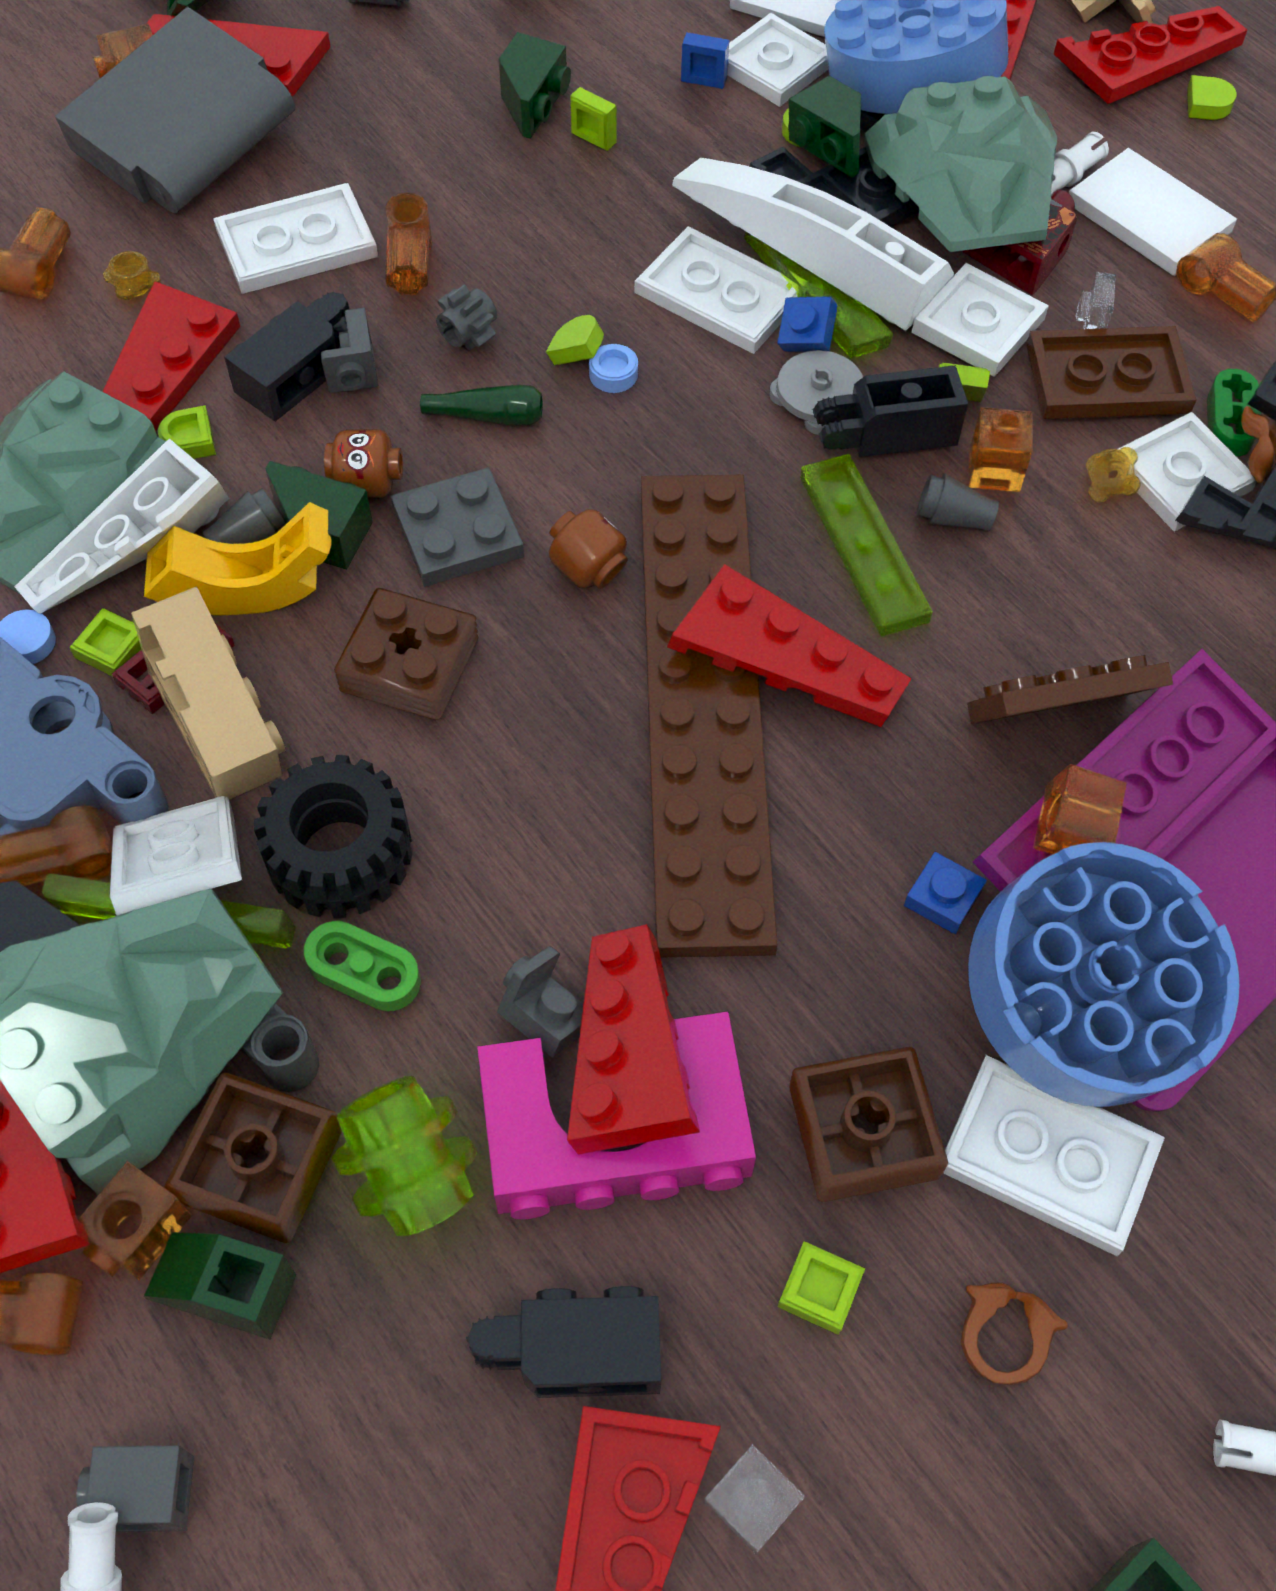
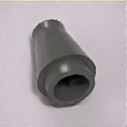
M943 474L941 478L930 475L919 500L917 515L926 517L928 524L978 528L990 531L998 512L999 501L987 498L947 474Z
M261 488L252 495L247 491L212 526L202 531L206 539L212 541L246 544L271 537L276 534V530L286 525L269 496Z

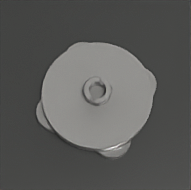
M822 350L807 351L790 358L782 366L778 378L770 385L769 396L772 402L779 406H784L790 413L803 419L804 425L809 432L819 435L824 425H818L816 418H814L812 409L818 403L817 401H821L822 398L826 399L828 397L833 398L834 396L852 394L854 384L863 378V375L851 360L840 354Z

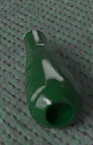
M507 385L445 394H421L420 409L422 414H444L504 425H532L542 418L543 399L542 393L534 386Z

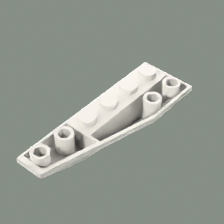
M699 158L674 177L672 186L690 196L694 201L708 207L727 219L734 226L740 227L764 242L771 249L785 255L804 267L808 272L822 278L844 292L848 297L857 300L883 316L888 322L899 326L905 331L913 325L914 318L955 275L946 260L867 212L824 191L790 178L741 164L707 158Z

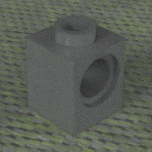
M179 1445L93 1447L90 1467H84L79 1476L76 1494L77 1507L95 1502L113 1505L115 1512H118L116 1532L187 1531L194 1456Z

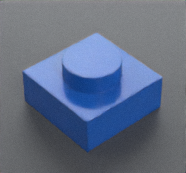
M686 32L682 43L681 81L723 89L727 80L730 40Z
M831 296L785 298L777 342L784 352L830 351L838 307Z
M934 852L908 893L904 906L956 935L983 891L987 880L941 854Z

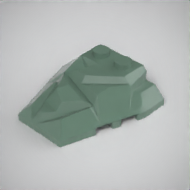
M983 76L973 81L958 83L937 82L927 87L913 88L905 95L898 113L884 115L865 133L864 145L874 173L880 179L889 175L896 183L895 195L903 203L909 201V198L919 207L918 219L949 252L1046 240L1057 135L1046 110L1029 96L1020 97L1013 83L1007 77Z
M64 371L53 380L49 379L39 384L5 416L0 425V583L19 593L14 586L166 442L157 437L153 423L143 413Z
M213 889L203 890L133 910L126 914L11 945L0 952V1081L48 1151L56 1158H66L77 1176L101 1197L161 1154L190 1111L201 1102L216 1077L230 1059L237 1055L284 992Z

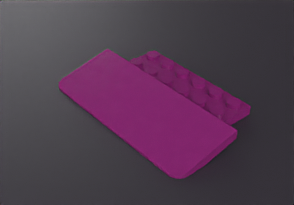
M1203 649L1199 650L1172 675L1173 685L1158 688L972 861L1001 892L1029 868L1064 848L1085 843H1116L1139 848L1164 859L1182 871L1203 891L1197 896L1210 911L1218 927L1225 924L1236 953L1240 985L1236 1017L1223 1047L1206 1067L1199 1069L1188 1079L1172 1088L1132 1102L1138 1108L1153 1112L1163 1111L1176 1105L1276 998V722Z

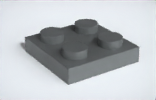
M489 467L390 496L393 511L424 587L524 557L523 542Z

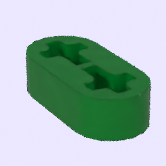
M1226 369L1215 377L1207 397L1208 428L1236 457H1241L1253 448L1257 439L1243 431L1241 419L1244 408L1246 406L1251 407L1247 403L1259 384L1253 375L1244 370ZM1232 392H1234V397L1239 399L1238 402H1233ZM1251 407L1253 412H1255L1256 414H1261L1260 411ZM1229 423H1235V433L1233 427L1228 426Z

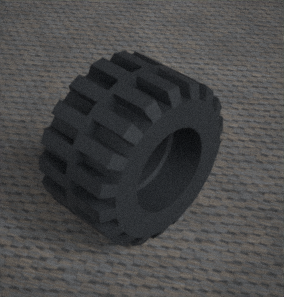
M336 755L334 762H325L324 756L311 758L312 765L303 769L297 763L287 769L289 778L284 781L277 777L268 786L272 797H261L257 806L260 818L254 819V832L258 840L256 843L272 884L279 894L284 893L287 903L296 909L305 904L309 915L321 917L325 909L331 910L333 919L346 918V909L357 907L359 914L371 910L369 901L377 898L383 903L392 896L390 884L401 885L406 877L404 865L411 864L412 849L410 843L412 839L398 787L393 788L391 778L383 770L375 774L373 764L363 759H360L356 765H352L349 756ZM348 822L365 828L353 843L342 849L316 851L306 847V843L315 832L333 823Z

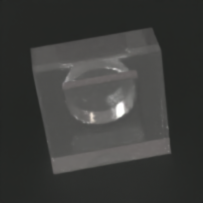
M1096 272L1090 292H1081L1076 321L1084 322L1083 329L1108 328L1114 310L1116 274Z
M752 1444L707 1495L704 1503L756 1555L802 1502L805 1495Z

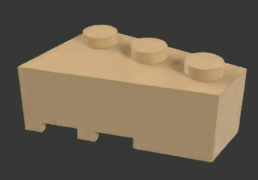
M197 586L132 612V618L149 675L157 686L165 705L215 798L225 796L230 800L277 777H281L282 773L278 754L285 752L282 738L271 720L264 723L258 711L261 705L256 691L247 677H241L236 667L237 662L225 636L220 634Z

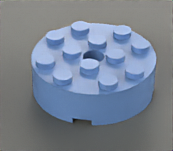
M841 0L836 3L835 10L827 19L824 27L829 76L861 93V110L882 114L898 113L905 95L913 88L927 87L937 82L958 83L973 81L983 76L1001 77L1008 65L1006 0Z
M1107 842L1085 843L1064 848L1058 853L1041 860L1007 885L996 895L980 918L973 935L968 963L969 986L974 1009L984 1033L999 1056L1020 1077L1037 1089L1066 1102L1094 1107L1118 1106L1135 1102L1172 1088L1188 1079L1199 1069L1206 1067L1223 1047L1232 1029L1239 1002L1240 985L1236 953L1225 924L1218 927L1210 911L1197 896L1203 891L1182 871L1164 859L1139 848Z

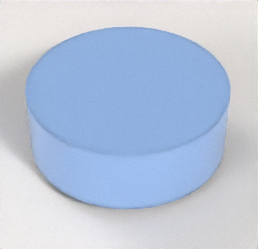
M607 344L599 347L594 358L589 359V377L592 384L596 388L609 393H619L631 388L638 378V358L634 351L620 344Z
M19 610L7 615L0 621V637L32 664L45 659L54 649L56 636L49 620L42 613L39 614L35 610Z

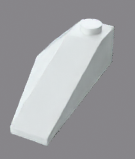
M168 439L14 587L29 605L41 614L147 559V552L173 526L194 533L201 526L210 523L217 516L219 508L230 498L219 481L172 440Z

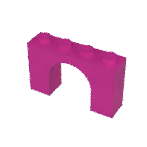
M722 1012L674 1019L679 1039L676 1040L681 1062L686 1068L690 1089H688L690 1104L697 1115L700 1133L646 1142L638 1147L624 1151H595L578 1155L567 1141L568 1134L558 1124L550 1107L541 1038L477 1046L493 1190L498 1214L510 1213L514 1219H532L548 1214L551 1206L576 1203V1208L599 1209L615 1202L614 1197L640 1193L641 1198L644 1200H660L678 1194L679 1187L704 1184L706 1190L721 1191L735 1188L743 1183V1178L752 1177L756 1154L729 1013Z

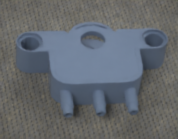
M0 637V859L19 843L26 847L39 849L58 844L70 836L101 808L120 824L143 820L153 815L167 812V798L154 770L143 758L114 734L113 726L102 711L101 701L91 686L72 676L53 675L43 677L38 668ZM68 726L61 732L52 734L57 729ZM143 791L139 796L128 799L131 795Z

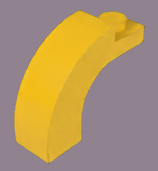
M309 502L276 534L264 540L246 544L216 542L173 526L147 552L144 597L159 602L197 586L210 614L219 616L265 613L296 603L316 590L317 565L322 564L329 554L331 537L328 535V510Z

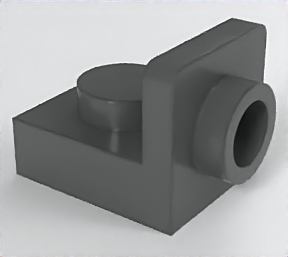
M365 307L345 310L348 331L339 332L341 348L321 352L322 365L328 389L331 393L379 386Z
M549 946L531 959L528 956L521 957L509 969L503 980V985L507 989L497 1013L529 1039L541 1038L542 1050L553 1058L580 1038L584 1004L551 978L560 953Z

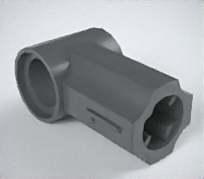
M277 1004L273 1006L241 1048L262 1070L269 1084L278 1090L287 1092L300 1090L310 1084L317 1075L319 1057L307 1029L302 1021L292 1015H287ZM290 1046L298 1047L296 1052L289 1058L273 1060L275 1055L283 1048Z

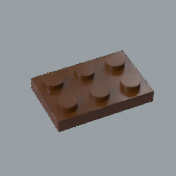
M1176 326L1030 331L1026 346L1043 419L1188 414L1194 408L1197 399Z
M1146 655L1112 661L1110 664L1095 667L1087 665L1070 668L1037 678L1036 675L1002 681L1001 684L983 687L985 698L967 702L971 724L1131 695L1173 685L1169 662L1147 666Z

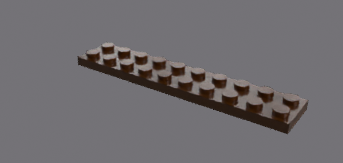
M744 474L641 476L655 927L660 957L776 955L778 945L758 674L737 666L734 672L712 664L713 657L689 648L686 654L667 648L674 631L724 564L751 580Z

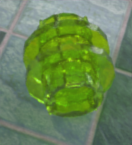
M405 1076L378 1086L350 1102L336 1115L346 1139V1143L338 1148L332 1157L339 1174L353 1175L365 1172L368 1181L358 1188L352 1197V1201L360 1216L373 1217L384 1214L396 1236L416 1234L437 1225L459 1211L474 1196L464 1172L474 1161L478 1153L473 1142L467 1136L445 1139L441 1132L454 1120L458 1111L448 1096L428 1099L414 1076Z

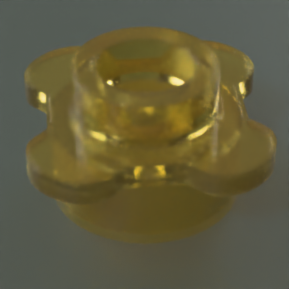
M125 251L115 255L110 260L108 268L103 272L105 282L114 285L116 296L122 300H130L140 296L148 289H151L155 281L161 282L159 273L150 270L147 258L136 251Z
M1123 447L1120 450L1106 449L1093 454L1087 460L1086 469L1092 481L1088 493L1094 501L1104 502L1109 496L1118 494L1132 496L1138 492L1141 481L1135 476L1134 465L1138 461V455L1134 449L1130 447ZM1111 471H1117L1118 475L1115 478H1109Z

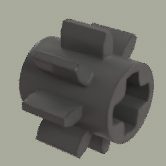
M462 285L458 289L454 288L438 300V304L444 311L437 316L436 323L442 336L452 346L461 347L465 344L467 350L470 351L475 346L479 348L496 335L490 324L497 319V310L490 297L482 290L475 288L469 292L467 286Z

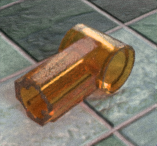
M406 192L391 197L385 207L388 225L385 276L387 286L396 289L401 295H417L420 289L428 286L429 250L432 246V236L427 202L423 197L415 193Z
M37 207L34 213L30 214L10 248L0 247V292L39 300L47 299L51 294L55 280L54 264L71 236L67 221L58 217L53 210Z
M1216 233L1183 256L1177 263V277L1181 285L1188 292L1202 295L1210 291L1253 322L1262 317L1276 300V283L1243 261L1238 243L1225 233Z
M87 805L72 807L57 814L47 826L0 835V883L16 880L25 886L66 876V879L71 883L87 884L99 881L111 874L112 842L101 812L95 807Z
M52 1273L24 1274L21 1277V1281L0 1280V1345H7L12 1350L36 1355L69 1354L71 1352L84 1286L83 1281L70 1276Z

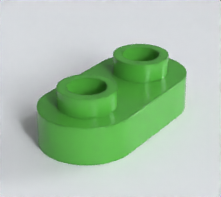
M343 921L326 922L315 928L306 939L304 957L312 976L320 983L378 1010L395 1011L409 1005L419 992L421 978L417 962L410 952L400 946ZM342 952L348 955L347 959L341 964L333 965L328 963L329 958L335 953ZM388 977H397L401 980L399 985L393 989H383L380 987L381 982Z

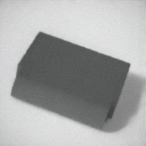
M186 7L55 115V118L70 150L145 204L150 199H153L169 212L176 214L295 111V102L285 85L267 70L263 57L191 8Z

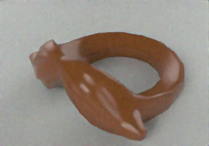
M1246 406L1242 413V429L1246 434L1258 439L1256 446L1249 456L1248 466L1252 476L1260 484L1266 479L1272 469L1274 451V464L1276 462V421L1265 414H1256L1251 407Z
M993 1282L984 1285L966 1286V1292L971 1297L972 1304L963 1325L960 1343L968 1363L982 1377L992 1383L1004 1385L1025 1383L1039 1374L1048 1358L1054 1333L1067 1329V1322L1061 1319L1041 1298L1031 1293L1017 1292L1005 1283ZM1010 1299H1017L1024 1303L1025 1315L1028 1318V1328L1033 1340L1032 1353L1028 1361L1019 1369L1009 1372L995 1370L987 1365L980 1356L977 1346L978 1334L983 1324L994 1316L999 1308L1006 1307Z

